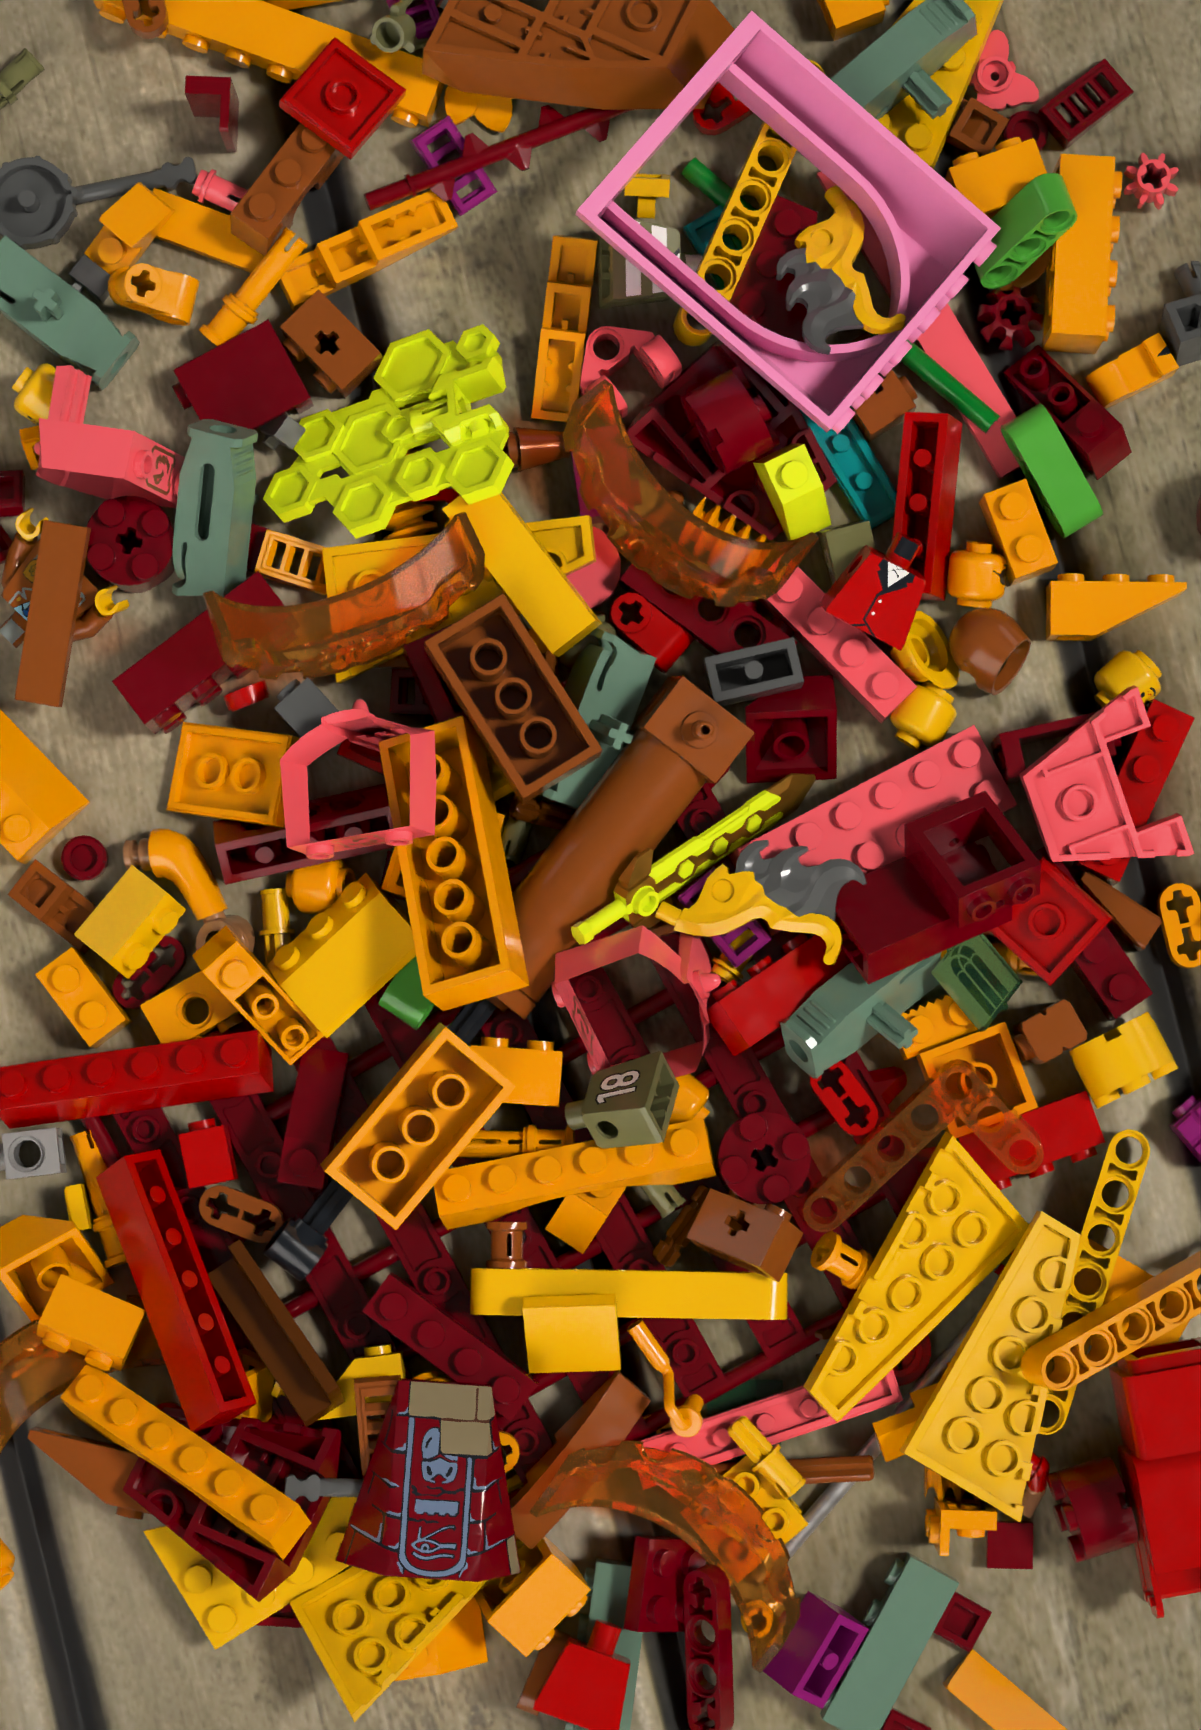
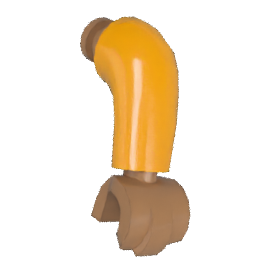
M159 828L153 829L150 832L149 838L141 839L139 844L136 840L125 841L123 858L126 869L128 870L131 865L135 866L138 870L141 867L143 871H153L157 878H166L172 881L184 896L197 921L203 919L204 925L196 936V951L227 925L253 953L256 939L253 927L246 919L238 915H225L224 910H227L228 907L218 883L201 851L186 835L170 829Z

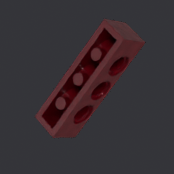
M651 536L620 578V586L627 592L643 596L663 614L679 623L692 635L697 643L714 655L744 649V647L736 642L734 637L736 630L742 626H751L758 631L760 641L757 645L791 638L795 633L778 618L773 617L769 622L755 612L758 604L744 593L737 590L732 595L721 587L719 583L722 581V578L707 566L700 564L696 569L685 561L683 557L686 552L666 537L659 542ZM678 573L686 579L688 586L680 594H669L662 587L661 582L663 578L668 574ZM709 599L718 601L724 610L722 617L716 621L703 619L698 612V607L703 601Z
M386 783L309 800L310 843L394 829ZM225 819L213 821L215 848L225 885L395 847L379 844L334 852L333 858L315 860L307 858L303 853L287 848L285 826L282 828Z

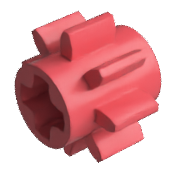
M1141 153L1138 158L1139 169L1134 166H1127L1124 175L1133 179V181L1126 186L1123 193L1124 195L1134 194L1138 199V209H1141L1145 203L1154 202L1155 207L1159 210L1164 205L1163 193L1168 196H1175L1179 189L1176 185L1169 183L1177 175L1179 169L1178 167L1169 169L1164 163V153L1158 159L1150 160L1145 153ZM1146 174L1149 175L1151 180L1157 178L1160 180L1156 189H1154L1151 183L1143 184L1142 180Z

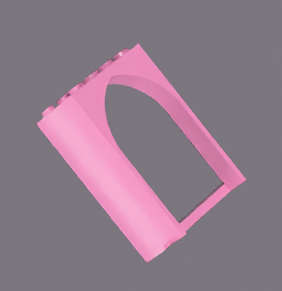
M753 11L746 16L578 208L575 214L826 433L832 429L837 434L856 414L849 407L852 406L857 410L884 381L878 373L885 377L912 348L911 344L929 328L940 315V311L968 282L969 279L963 273L969 265L974 262L980 267L995 250L997 245L991 240L1001 229ZM719 82L840 187L865 214L878 236L887 260L891 288L888 318L894 317L896 314H904L906 316L905 326L902 330L883 335L878 334L865 340L848 344L829 345L831 347L829 355L818 353L812 350L805 342L781 336L752 321L620 208L614 200L711 88Z

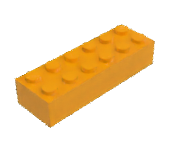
M464 716L424 728L435 730V835L413 838L412 844L397 846L423 996L442 1011L529 986L485 747L471 723ZM406 733L378 742L393 828L410 826V734Z

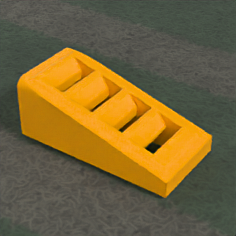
M267 529L255 567V573L259 571L263 578L327 596L326 584H324L325 572L322 548L327 547ZM279 545L286 548L280 568L276 569L272 567ZM295 551L303 552L298 573L297 575L289 573ZM313 556L321 557L315 581L307 579Z

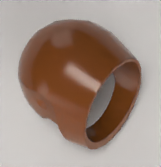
M979 608L968 611L955 623L949 636L950 653L957 667L962 672L965 671L973 676L979 689L992 695L1001 693L1012 682L1022 668L1031 646L1030 638L1015 619L1004 611L995 608Z

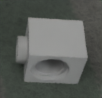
M55 1127L1 1134L0 1171H5L6 1179L67 1173L62 1128ZM27 1141L35 1142L41 1151L40 1160L32 1167L25 1166L19 1158V1150Z

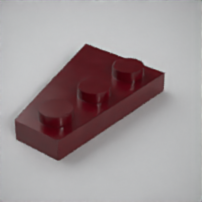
M777 195L730 303L748 318L753 315L756 322L762 327L781 336L805 342L802 336V324L807 315L806 307L801 303H795L791 311L786 309V293L795 276L794 274L786 273L781 280H776V267L783 255L798 249L795 246V239L807 227L817 224L818 212Z

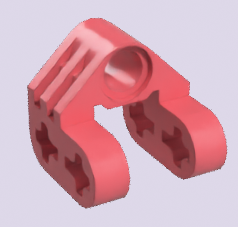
M601 326L589 335L581 374L580 394L604 425L618 423L627 416L628 406L608 377L629 362L630 355H635L661 389H664L681 375L682 364L662 336H655L650 331L612 326ZM608 340L617 345L619 352L615 358L603 360L595 355L594 347L597 343Z

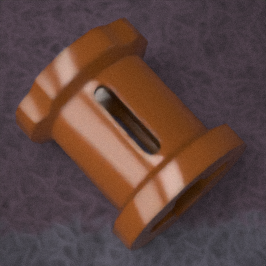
M487 1222V1229L491 1231V1259L486 1261V1268H527V1261L523 1259V1231L527 1229V1222Z

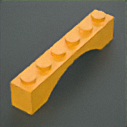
M704 1118L668 1125L664 1142L603 1149L597 1146L594 1140L450 1168L435 1183L434 1190L438 1215L446 1229L449 1230L493 1221L522 1208L574 1194L627 1186L675 1185L717 1175L709 1133Z
M87 1363L61 1395V1400L81 1422L109 1441L126 1448L169 1475L219 1512L244 1534L280 1559L284 1560L311 1524L298 1503L104 1371Z

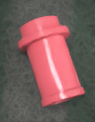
M202 169L196 179L192 194L199 197L198 202L202 204L206 200L232 212L239 202L232 200L230 196L233 195L242 199L249 189L216 176L217 171L214 169L210 172Z

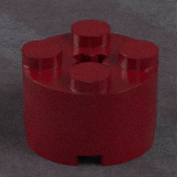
M738 365L724 371L681 397L683 409L691 426L696 425L702 437L699 441L715 466L725 475L739 469L780 444L776 432L768 422L772 419L768 407L760 395L751 398L747 391L750 389L749 382Z
M137 496L117 497L104 501L89 519L86 526L91 528L87 559L98 575L110 586L117 585V590L127 593H143L167 580L174 572L172 556L174 526L165 512L155 503ZM136 536L142 544L141 548L133 547L131 554H128L123 543L131 541L132 537Z
M756 1112L741 1117L725 1131L719 1143L717 1163L724 1183L740 1198L756 1204H773L791 1197L803 1185L810 1169L811 1152L806 1136L792 1120L778 1113ZM765 1145H768L772 1148L771 1156L776 1159V1163L773 1167L765 1166L762 1171H759L755 1168L757 1160L751 1157L754 1149L762 1150Z
M1111 1457L1096 1458L1046 1475L1054 1500H1060V1504L1053 1506L1058 1526L1061 1532L1068 1530L1072 1535L1067 1537V1541L1075 1563L1128 1547L1139 1541L1131 1506L1127 1507L1123 1492H1126Z

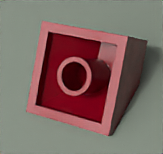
M833 675L803 676L804 684L802 688L757 698L745 707V725L755 732L746 744L747 783L778 782L790 773L813 774L816 780L837 779V706Z

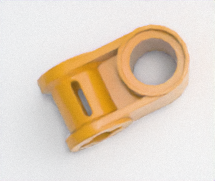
M139 263L130 267L125 266L116 269L108 280V292L111 299L121 307L151 315V317L162 322L189 326L200 281L186 274Z

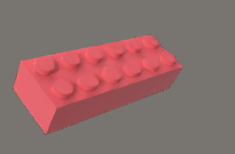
M975 725L748 842L737 848L729 855V858L736 869L738 857L747 845L755 841L769 840V846L760 852L764 860L773 858L788 848L806 846L809 848V851L799 857V861L803 866H817L830 859H845L858 865L864 874H867L906 857L904 824L983 791L987 792L1003 814L1018 804ZM763 919V921H764L766 927L768 928V930H769L771 936H773V935H775V934H777V933H779V932L782 931V930L771 929V928L769 927L768 922Z

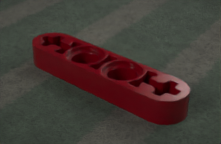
M705 1564L688 1573L683 1585L687 1718L691 1730H731L734 1724L730 1583L726 1573L719 1566ZM702 1620L707 1621L713 1627L715 1632L714 1642L704 1636L701 1628ZM703 1664L709 1665L715 1672L716 1685L710 1684L705 1679Z

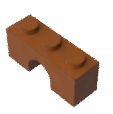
M300 123L231 212V234L265 256L282 234L285 227L290 229L293 225L294 214L305 195L312 187L319 190L345 155Z

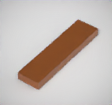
M43 520L15 700L62 707L91 532L89 527Z

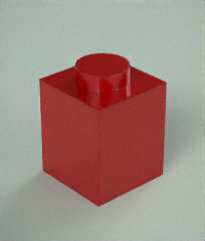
M215 1118L188 1123L189 1132L178 1134L189 1189L239 1179L228 1125L216 1126Z

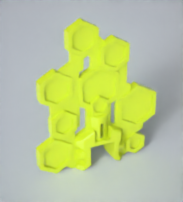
M484 324L463 331L458 344L453 340L443 343L429 329L391 342L373 377L380 386V389L372 391L369 399L333 412L326 409L301 418L299 424L306 430L293 448L299 456L290 468L274 474L263 500L284 523L311 514L316 504L327 500L334 507L332 513L357 539L386 529L397 505L411 500L416 502L439 494L440 490L452 487L468 505L501 494L514 467L512 460L503 451L509 438L510 429L500 414L490 404L471 410V403L502 393L506 388L502 357L496 352L500 345L498 339ZM438 439H442L449 447L439 452H435L431 447L406 455L409 449ZM342 467L350 475L340 478L337 474L320 479L323 473Z

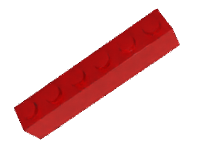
M253 1030L0 1067V1119L10 1129L274 1092L272 1049L259 1031Z
M158 1149L123 1156L98 1175L96 1180L189 1428L193 1432L228 1423L257 1404L162 1152Z

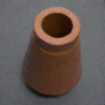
M514 427L513 432H509V438L503 451L514 463L513 468H517L518 472L563 458H569V436L567 431L558 432Z

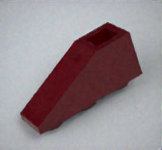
M1039 345L1035 346L1004 372L1005 377L1031 408L1040 403L1047 409L1074 458L1096 480H1099L1132 453L1123 425Z

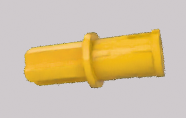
M285 888L260 890L263 930L259 931V936H264L265 968L271 975L272 973L267 964L274 958L276 952L282 946L291 943V935L295 934V929H290L288 896Z
M746 1416L739 1417L729 1426L727 1430L728 1435L754 1463L751 1469L754 1472L758 1470L772 1484L783 1500L790 1498L805 1484L806 1479L794 1469L779 1451L781 1446L779 1444L772 1446Z

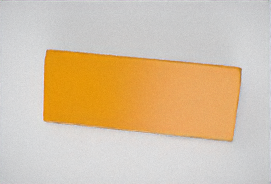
M974 1649L966 1654L943 1682L946 1689L994 1730H1068Z

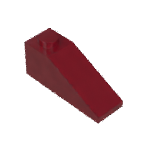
M311 1047L301 1056L284 1137L277 1182L324 1189L327 1186L329 1175L320 1164L334 1147L349 1053Z

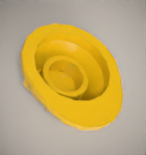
M916 611L902 650L900 651L892 647L891 657L895 664L911 680L918 682L930 680L941 689H951L958 684L960 675L959 668L951 656L948 639L940 626L929 615L922 611Z

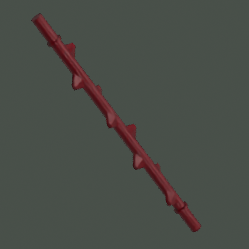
M550 105L542 106L539 126L537 128L490 146L473 133L465 135L461 157L412 176L406 174L404 179L365 193L366 204L371 211L408 196L414 198L418 192L430 189L446 202L452 199L455 178L504 159H507L521 171L528 170L533 148L582 129L587 131L598 142L607 140L610 119L635 109L602 110L587 108L564 117Z

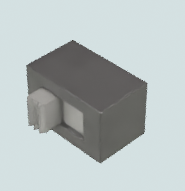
M83 255L68 273L75 281L72 287L80 293L86 289L104 303L109 296L108 280L110 274Z
M285 414L259 428L265 434L262 442L273 450L279 444L293 450L306 430Z

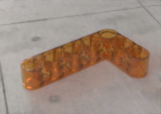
M961 1059L951 1060L934 1073L808 1191L803 1207L804 1219L808 1226L815 1231L828 1232L837 1228L957 1116L1014 1173L1028 1174L1038 1169L1044 1156L1041 1138L1033 1127L971 1063ZM957 1072L965 1073L972 1081L971 1087L966 1092L960 1094L952 1093L945 1085L947 1078ZM920 1104H929L937 1110L938 1117L931 1124H919L912 1117L914 1108ZM994 1106L999 1108L1004 1116L1000 1124L994 1127H987L978 1121V1113L984 1107ZM894 1135L903 1141L904 1149L897 1155L889 1156L881 1152L878 1143L883 1137ZM1017 1140H1028L1035 1146L1034 1154L1027 1160L1015 1159L1009 1153L1011 1145ZM856 1166L863 1167L869 1172L871 1179L864 1186H852L845 1179L847 1170ZM818 1198H829L836 1204L837 1211L830 1217H819L813 1212L812 1203Z

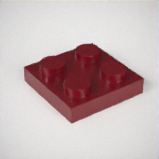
M663 1536L635 1537L623 1629L635 1632H685L684 1579L688 1573L706 1563V1543L703 1539Z

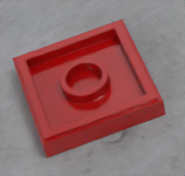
M334 37L280 99L279 107L351 160L405 97L406 89Z
M1044 856L1039 861L1041 863L1040 894L1026 903L1013 905L1012 920L989 931L1051 986L1113 917L1051 860Z

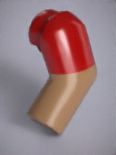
M1032 1452L1030 1462L1033 1464L1030 1480L1026 1481L1022 1506H1024L1022 1515L1031 1519L1046 1492L1048 1483L1046 1475L1050 1471L1048 1460L1043 1455L1038 1457L1034 1452Z

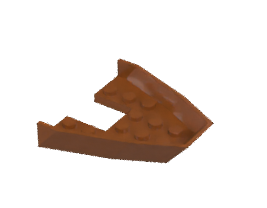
M448 0L423 49L422 74L467 93L602 110L666 109L735 29L710 0H549L544 12L518 0ZM714 86L694 109H704Z

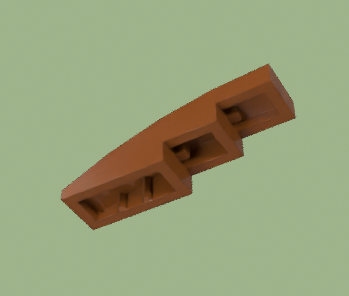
M617 1370L554 1434L557 1442L525 1474L528 1483L510 1500L515 1537L531 1550L565 1515L597 1477L651 1402L650 1398L620 1371Z

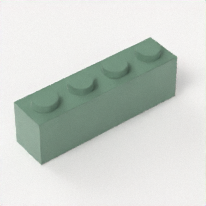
M907 1552L903 1561L896 1558L884 1578V1583L889 1585L881 1601L875 1598L872 1600L862 1619V1623L867 1625L869 1631L820 1712L822 1720L840 1730L881 1729L959 1585V1582L952 1576Z
M596 1557L595 1569L586 1568L585 1581L591 1589L587 1596H591L589 1615L580 1613L577 1639L588 1643L596 1619L610 1622L622 1628L614 1653L630 1659V1670L619 1730H630L643 1632L623 1629L632 1562ZM569 1722L565 1724V1730H588Z

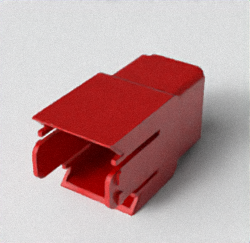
M1201 1337L1141 1347L1118 1360L1117 1366L1109 1367L1123 1444L1118 1446L1121 1475L1126 1490L1127 1507L1131 1506L1138 1531L1139 1541L1134 1543L1142 1591L1144 1600L1148 1602L1152 1614L1157 1619L1164 1617L1162 1599L1201 1592Z

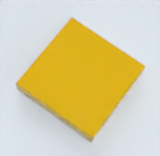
M616 1294L523 1297L522 1310L529 1374L621 1370Z

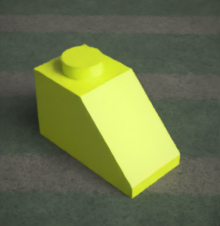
M792 443L753 462L790 544L796 543L832 525L823 484L805 444Z

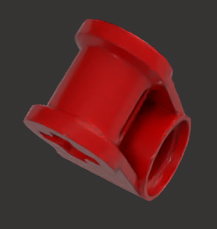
M629 592L622 594L614 601L609 611V621L613 622L617 627V634L636 650L656 657L654 667L664 674L669 671L694 641L692 635L679 623L663 614L647 599L637 593ZM633 605L639 608L637 618L641 622L637 624L634 621H630L627 625L623 624L620 621L623 612L619 608L623 606L629 609Z

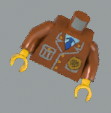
M32 507L21 513L16 519L17 532L7 552L1 579L4 589L1 596L16 611L0 626V633L15 648L24 641L40 544V539L38 540L37 536L42 532L43 520H49L45 517L39 521L37 526H34L30 521V515L34 510ZM83 575L73 642L94 637L112 619L113 614L124 611L129 607L127 599L118 602L116 605L113 603L112 593L118 588L117 585L99 591Z

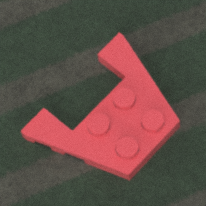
M1133 685L1126 688L1019 774L1048 859L1052 862L1110 860V858L1122 857L1155 858V856L1170 855L1181 857L1194 854L1183 818L1178 813L1135 829L1117 777L1107 742L1151 726L1138 687Z

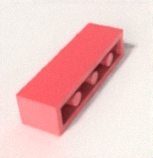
M789 558L757 589L755 597L776 618L787 624L795 632L794 637L882 724L917 686L862 630L827 613L820 603L825 593Z

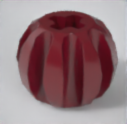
M1012 285L1013 291H1009V294H1004L1000 287L986 294L988 301L992 305H979L977 315L978 321H984L989 324L980 330L986 341L988 342L993 337L999 338L1001 340L999 349L1012 351V340L1017 341L1022 348H1026L1036 341L1035 336L1030 330L1041 331L1045 317L1044 314L1033 312L1034 309L1042 305L1035 293L1028 298L1023 297L1020 294L1021 288ZM1005 310H1010L1012 317H1020L1016 325H1011L1009 319H1002Z

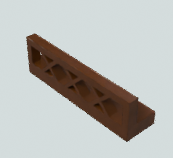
M239 1239L228 1246L233 1258L208 1273L214 1290L304 1425L308 1427L344 1403L345 1399L340 1387Z

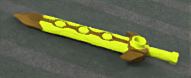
M788 774L766 790L761 791L746 801L740 808L698 836L692 837L653 864L652 849L647 848L636 855L618 878L619 883L616 884L614 889L615 900L584 921H579L571 926L574 939L579 944H587L594 939L595 935L622 917L634 927L643 925L646 928H651L661 920L655 917L656 909L660 902L702 875L708 868L751 839L757 838L776 823L796 811L816 780L815 775Z

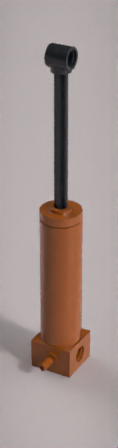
M672 676L666 679L632 724L631 728L636 732L631 743H627L512 893L529 986L464 1005L447 1028L467 1045L473 1040L496 1008L504 1013L509 1008L524 1020L536 1006L534 1003L540 1001L551 986L552 981H555V954L582 945L572 936L571 926L579 921H584L615 900L614 889L616 884L619 883L618 878L633 858L647 848L653 851L656 849L704 784H716L754 735V731L684 676ZM332 1178L302 1218L296 1214L293 1218L289 1217L279 1227L266 1245L263 1254L297 1280L302 1281L324 1254L328 1245L326 1243L328 1238L324 1233L353 1197V1194Z

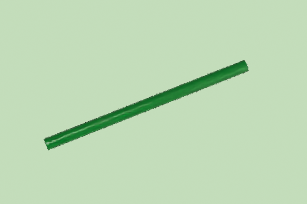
M696 157L693 158L684 168L681 175L717 206L721 205L724 208L732 188ZM740 196V201L746 209L757 210ZM869 333L870 336H872V337L878 335V334ZM915 343L911 344L912 348L901 359V362L984 433H987L1000 416Z

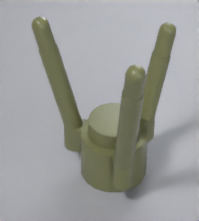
M400 0L392 5L390 13L374 23L370 42L388 53L396 52L402 48L410 53L418 49H424L429 38L418 39L415 37V22L406 14V8L414 0Z

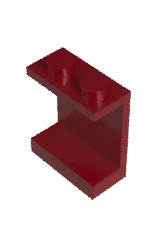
M269 319L173 370L179 382L173 385L172 388L182 407L186 410L193 406L200 420L214 419L255 430L294 408L300 414L314 406L309 393Z
M1096 712L998 734L991 742V748L995 764L1006 784L1011 785L1020 782L1019 774L1026 769L1021 745L1069 735ZM1121 737L1107 742L1111 759L1117 755L1116 747L1121 746Z

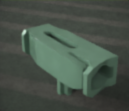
M925 0L908 12L830 79L877 120L882 118L908 95L932 119L937 116L941 117L953 101L930 76L940 69L969 39L971 40L977 35L975 14L964 0Z
M7 236L0 240V291L7 300L13 303H8L0 297V312L63 362L92 376L91 380L95 386L104 390L138 348L140 342L137 337L130 331L122 336L108 315L104 314L96 304Z
M202 419L189 424L187 428V435L192 438L179 476L172 549L175 572L178 578L183 580L172 584V593L176 596H209L219 601L246 580L253 506L259 501V495L255 494L256 470L253 443L257 442L258 432L214 419Z
M599 628L590 633V635L597 638L599 646L590 643L583 649L571 669L564 690L603 749L601 756L540 794L578 808L622 751L625 743H631L633 735L629 734L657 659L633 649L616 635Z
M941 952L871 984H867L852 962L819 987L789 1018L780 1023L786 1053L793 1062L812 1078H818L824 1073V1070L853 1054L878 1033L898 1049L901 1047L909 1048L913 1044L912 1038L918 1034V1029L901 1014L940 983L933 975V971L940 964Z

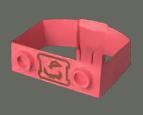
M72 365L56 366L48 419L39 418L40 441L34 445V451L40 457L38 470L35 475L55 485L108 500L122 496H137L145 498L157 506L176 508L179 476L185 457L135 431L83 424L92 376L84 374L83 371L75 369Z
M358 699L353 703L352 709L322 717L321 725L302 736L280 759L287 848L303 853L309 859H329L334 857V852L379 844L391 846L409 845L413 843V838L435 835V730L409 727L377 718L369 712L366 702ZM402 734H410V826L310 843L307 766L348 738L352 743L380 752L378 742Z
M642 925L555 954V981L551 983L552 993L557 1005L560 1008L566 1007L588 1051L587 1062L592 1075L597 1071L615 1065H610L568 979L637 953L658 962L671 971L682 983H689L698 999L703 1041L663 1053L675 1077L696 1072L710 1039V1022L707 1014L709 992L717 988L721 983V978L718 974L710 973L712 955L703 937L680 932L679 954L677 955L657 935Z

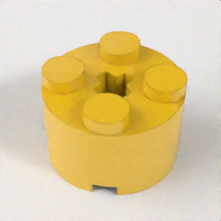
M1149 1012L1069 1051L1073 1059L1072 1062L1096 1109L1120 1098L1118 1088H1121L1125 1095L1151 1083L1148 1073H1151L1153 1079L1156 1080L1178 1069L1163 1036Z

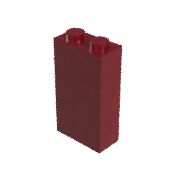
M972 842L941 855L963 886L998 872L992 865L990 855L982 844L977 845L975 842ZM903 857L865 874L867 881L865 885L856 880L846 883L838 894L835 922L842 931L843 942L841 949L867 984H871L1011 921L1012 906L992 914L983 921L973 922L958 929L907 857Z

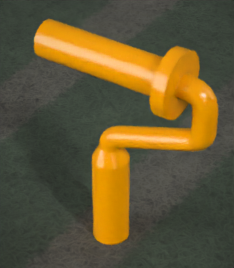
M640 1319L628 1327L627 1331L652 1367L663 1375L664 1409L670 1418L672 1430L682 1437L695 1436L703 1424L700 1413L704 1405L703 1399L699 1395L693 1394L686 1399L684 1405L675 1406L674 1372L670 1366L669 1357L644 1321Z

